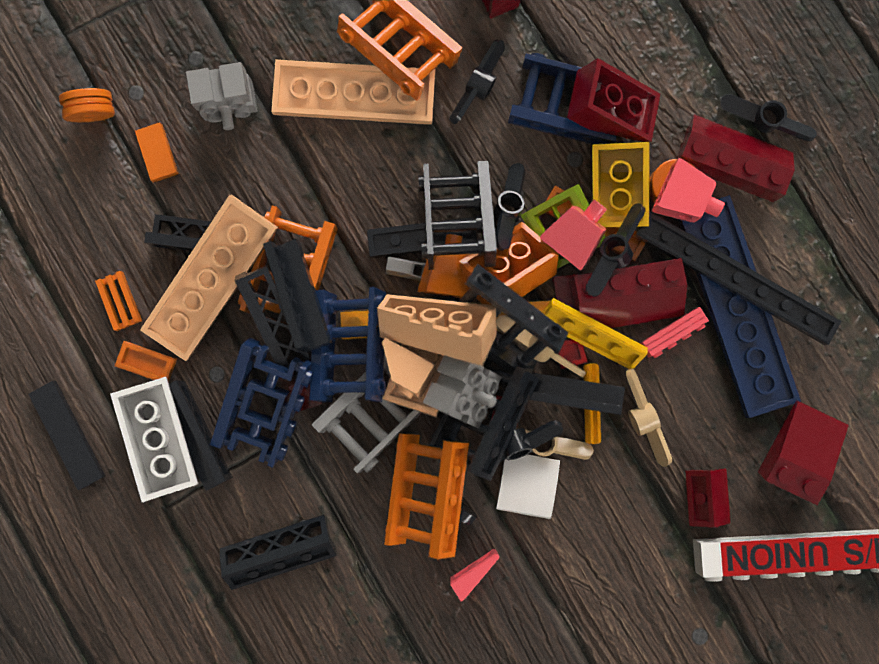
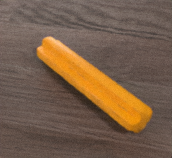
M596 363L584 364L583 370L586 374L583 380L600 383L599 365ZM584 409L585 442L588 444L601 443L600 412Z

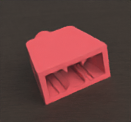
M678 158L672 164L651 211L695 223L701 219L704 212L718 217L723 210L725 202L712 197L716 187V182L683 159Z
M593 200L585 211L578 206H572L539 238L581 271L588 265L607 230L598 223L607 209L596 200Z

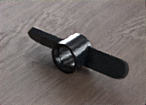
M494 40L480 65L472 73L466 85L465 93L449 118L451 123L457 124L462 119L475 96L483 101L488 97L497 79L491 72L504 52L505 44L503 40Z
M726 94L720 100L722 109L753 121L755 128L760 132L770 133L777 129L809 142L813 141L817 136V132L812 127L787 118V110L779 101L771 100L760 106L732 94ZM763 110H770L775 114L776 124L768 123L764 119Z
M521 163L513 164L509 168L504 192L499 195L493 211L494 217L498 221L495 233L496 247L501 251L510 247L514 224L519 220L525 205L524 199L521 196L525 168ZM502 205H510L516 211H508Z
M641 203L631 207L616 234L609 235L602 241L600 245L602 257L585 285V291L589 296L595 297L601 294L614 269L623 268L631 262L633 251L628 242L646 209ZM614 247H625L619 256H608Z
M555 420L550 421L527 434L524 428L515 429L500 462L505 459L515 460L524 457L537 446L559 436L563 432L562 423Z

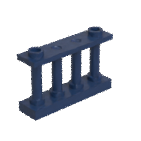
M526 53L522 66L523 69L530 70L521 104H518V106L512 105L508 123L593 145L614 144L617 136L589 130L568 118L560 117L557 113L566 79L575 81L577 70L582 67L550 60L539 53ZM540 73L555 76L548 108L544 112L533 110L534 108L532 107Z
M369 287V298L337 300V295L326 290H315L332 344L312 351L311 371L314 373L310 382L309 400L333 403L334 393H365V400L382 402L386 389L383 379L384 347L382 342L384 338L380 337L377 308L386 297V292L376 287ZM348 310H368V326L336 327V313ZM367 337V353L335 354V340L337 338ZM336 365H366V381L334 382V367Z

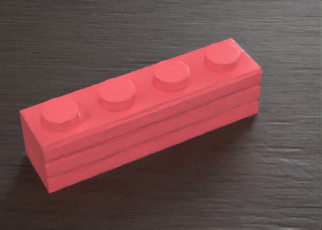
M697 307L640 342V344L648 348L647 357L653 356L656 358L663 354V349L667 347L671 349L676 346V341L681 338L685 340L692 336V331L696 330L698 332L705 328V323L709 320L701 307Z

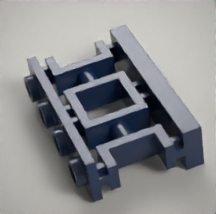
M249 338L241 344L210 445L219 449L225 445L228 446L227 449L233 451L238 445L239 440L262 448L258 461L263 463L267 461V466L273 468L278 460L283 461L288 450V445H285L287 436L291 437L297 421H294L293 418L295 412H300L305 397L301 396L303 388L309 386L314 372L310 371L311 361L306 360L303 362L297 357L291 361L289 368L265 360L269 347L266 345L260 346V341ZM257 356L254 367L268 372L266 381L253 378L246 387L255 357ZM298 371L299 373L288 403L287 399L290 391L277 387L276 383L278 377L291 381ZM255 391L279 399L273 418L249 409ZM240 407L238 418L249 421L252 424L250 430L237 427L232 432ZM279 422H282L273 450L270 451L273 440L260 435L261 429L265 427L274 431L278 427Z

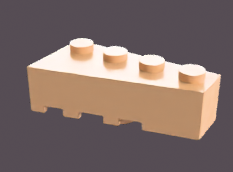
M386 295L377 308L381 338H387L391 341L481 366L496 337V307L493 305Z

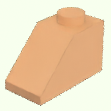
M384 338L382 343L391 379L398 387L396 391L408 399H411L412 396L420 399L437 371L435 365L393 341Z

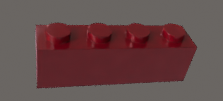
M695 114L691 118L676 159L681 158L691 163L696 169L711 179L771 202H775L786 195L795 171L793 152Z
M682 258L614 269L601 294L595 297L589 296L585 291V285L592 273L574 276L569 280L574 309L611 329L684 316L687 281Z

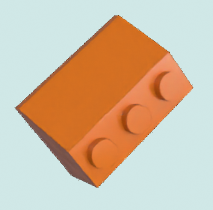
M521 222L514 226L510 247L503 251L497 249L496 267H484V256H478V254L466 256L459 261V266L466 279H468L475 266L479 264L523 297L557 274L559 253L540 239V236L525 223ZM480 295L477 297L482 304L492 305Z

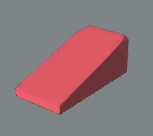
M492 549L450 577V585L461 602L500 558L496 549Z

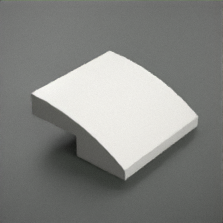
M526 455L515 460L505 459L496 509L551 519L560 460Z

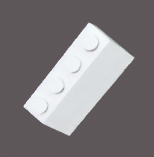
M167 377L111 393L141 501H148L197 485V477Z

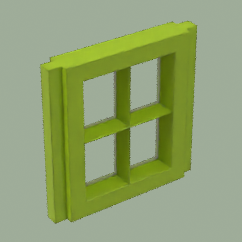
M577 184L525 212L521 217L530 229L541 236L546 230L538 216L552 210L558 220L561 215L556 207L570 200L572 206H578L583 211L587 209L589 203L580 185ZM604 234V236L602 237V239H601L599 245L597 246V248L600 247L602 241L606 238L605 234ZM558 256L557 269L570 262L563 256Z

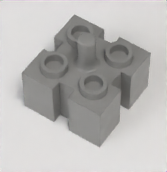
M241 62L220 65L219 69L214 70L203 68L186 71L191 104L197 111H200V115L205 121H222L224 130H232L234 128L232 114L237 118H244L250 116L253 112H257L253 82L250 76L246 74V70Z
M444 355L437 372L441 373L437 383H431L423 403L479 428L487 415L488 408L486 406L493 407L496 403L494 394L498 390L502 377L481 365Z

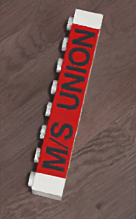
M879 529L693 539L695 572L705 578L706 581L711 582L722 581V577L732 576L735 580H748L750 575H760L761 578L772 579L777 578V574L787 573L790 577H804L805 572H815L816 575L829 576L833 575V571L843 570V573L860 574L861 569H870L871 572L879 573Z

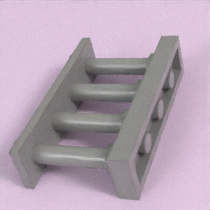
M384 354L383 375L385 373L390 375L386 355ZM366 372L357 381H366ZM343 393L311 425L319 433L332 432L360 461L354 468L355 472L361 473L364 470L368 473L379 462L376 457L421 412L413 410L407 415L397 404L385 401L382 397V402L380 403L400 423L388 435L360 406L361 402L359 399L365 393ZM346 411L349 414L352 413L380 442L369 454L340 425L341 421L339 418Z

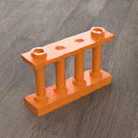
M372 0L373 4L353 22L342 13L339 16L337 33L344 42L350 43L393 80L403 93L411 96L416 101L420 99L425 85L422 80L440 63H444L451 69L458 62L463 48L408 0ZM381 11L385 12L393 21L372 39L362 28ZM401 28L405 29L413 38L392 56L382 45ZM420 46H424L434 55L416 72L412 73L401 63Z
M272 205L270 212H266L264 218L280 230L314 239V242L317 243L315 253H310V255L304 253L314 288L319 290L338 228L334 223L324 221L322 228L318 227V229L281 219L282 212L278 207ZM274 233V235L272 236V238L270 239V241H272V242H273V240H274L275 233ZM263 249L255 261L251 272L266 265L268 258L265 249ZM264 275L250 280L256 292L261 280L267 282ZM240 293L238 304L241 306L239 310L250 314ZM266 301L264 309L276 313L280 312L281 309L278 304Z
M399 433L384 545L406 544V540L410 539L429 544V557L436 559L455 557L469 443L443 441V448L419 444V434ZM417 455L440 459L439 476L415 472ZM414 483L437 488L436 504L412 500ZM410 511L433 516L432 533L409 528Z

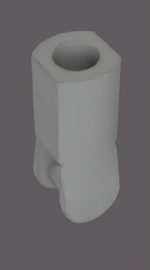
M389 256L385 274L420 281L426 263ZM415 266L422 268L421 276L413 275Z

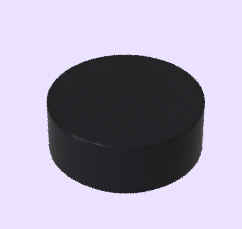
M462 502L459 520L467 525H472L477 518V514Z

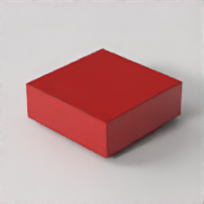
M572 339L565 340L561 350L557 353L574 365L588 363L584 346ZM559 363L560 369L566 368Z

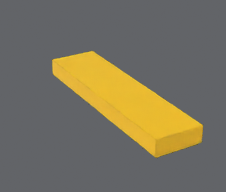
M554 298L542 311L543 314L568 332V338L628 369H634L648 354V348Z

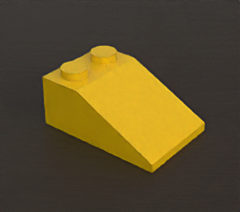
M650 143L592 145L593 200L598 201L607 209L598 223L603 227H620L631 207L641 203L646 210L637 227L649 226Z

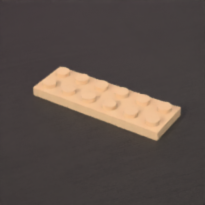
M275 60L271 112L273 115L432 125L435 69L422 80L425 85L420 99L416 101L411 96L403 93L393 80L374 65ZM407 68V69H408L409 71H411L412 73H414V72H416L419 68Z
M229 195L140 330L184 361L189 360L238 288L235 276L245 271L246 273L249 272L264 249L263 243L270 241L278 227L233 195Z

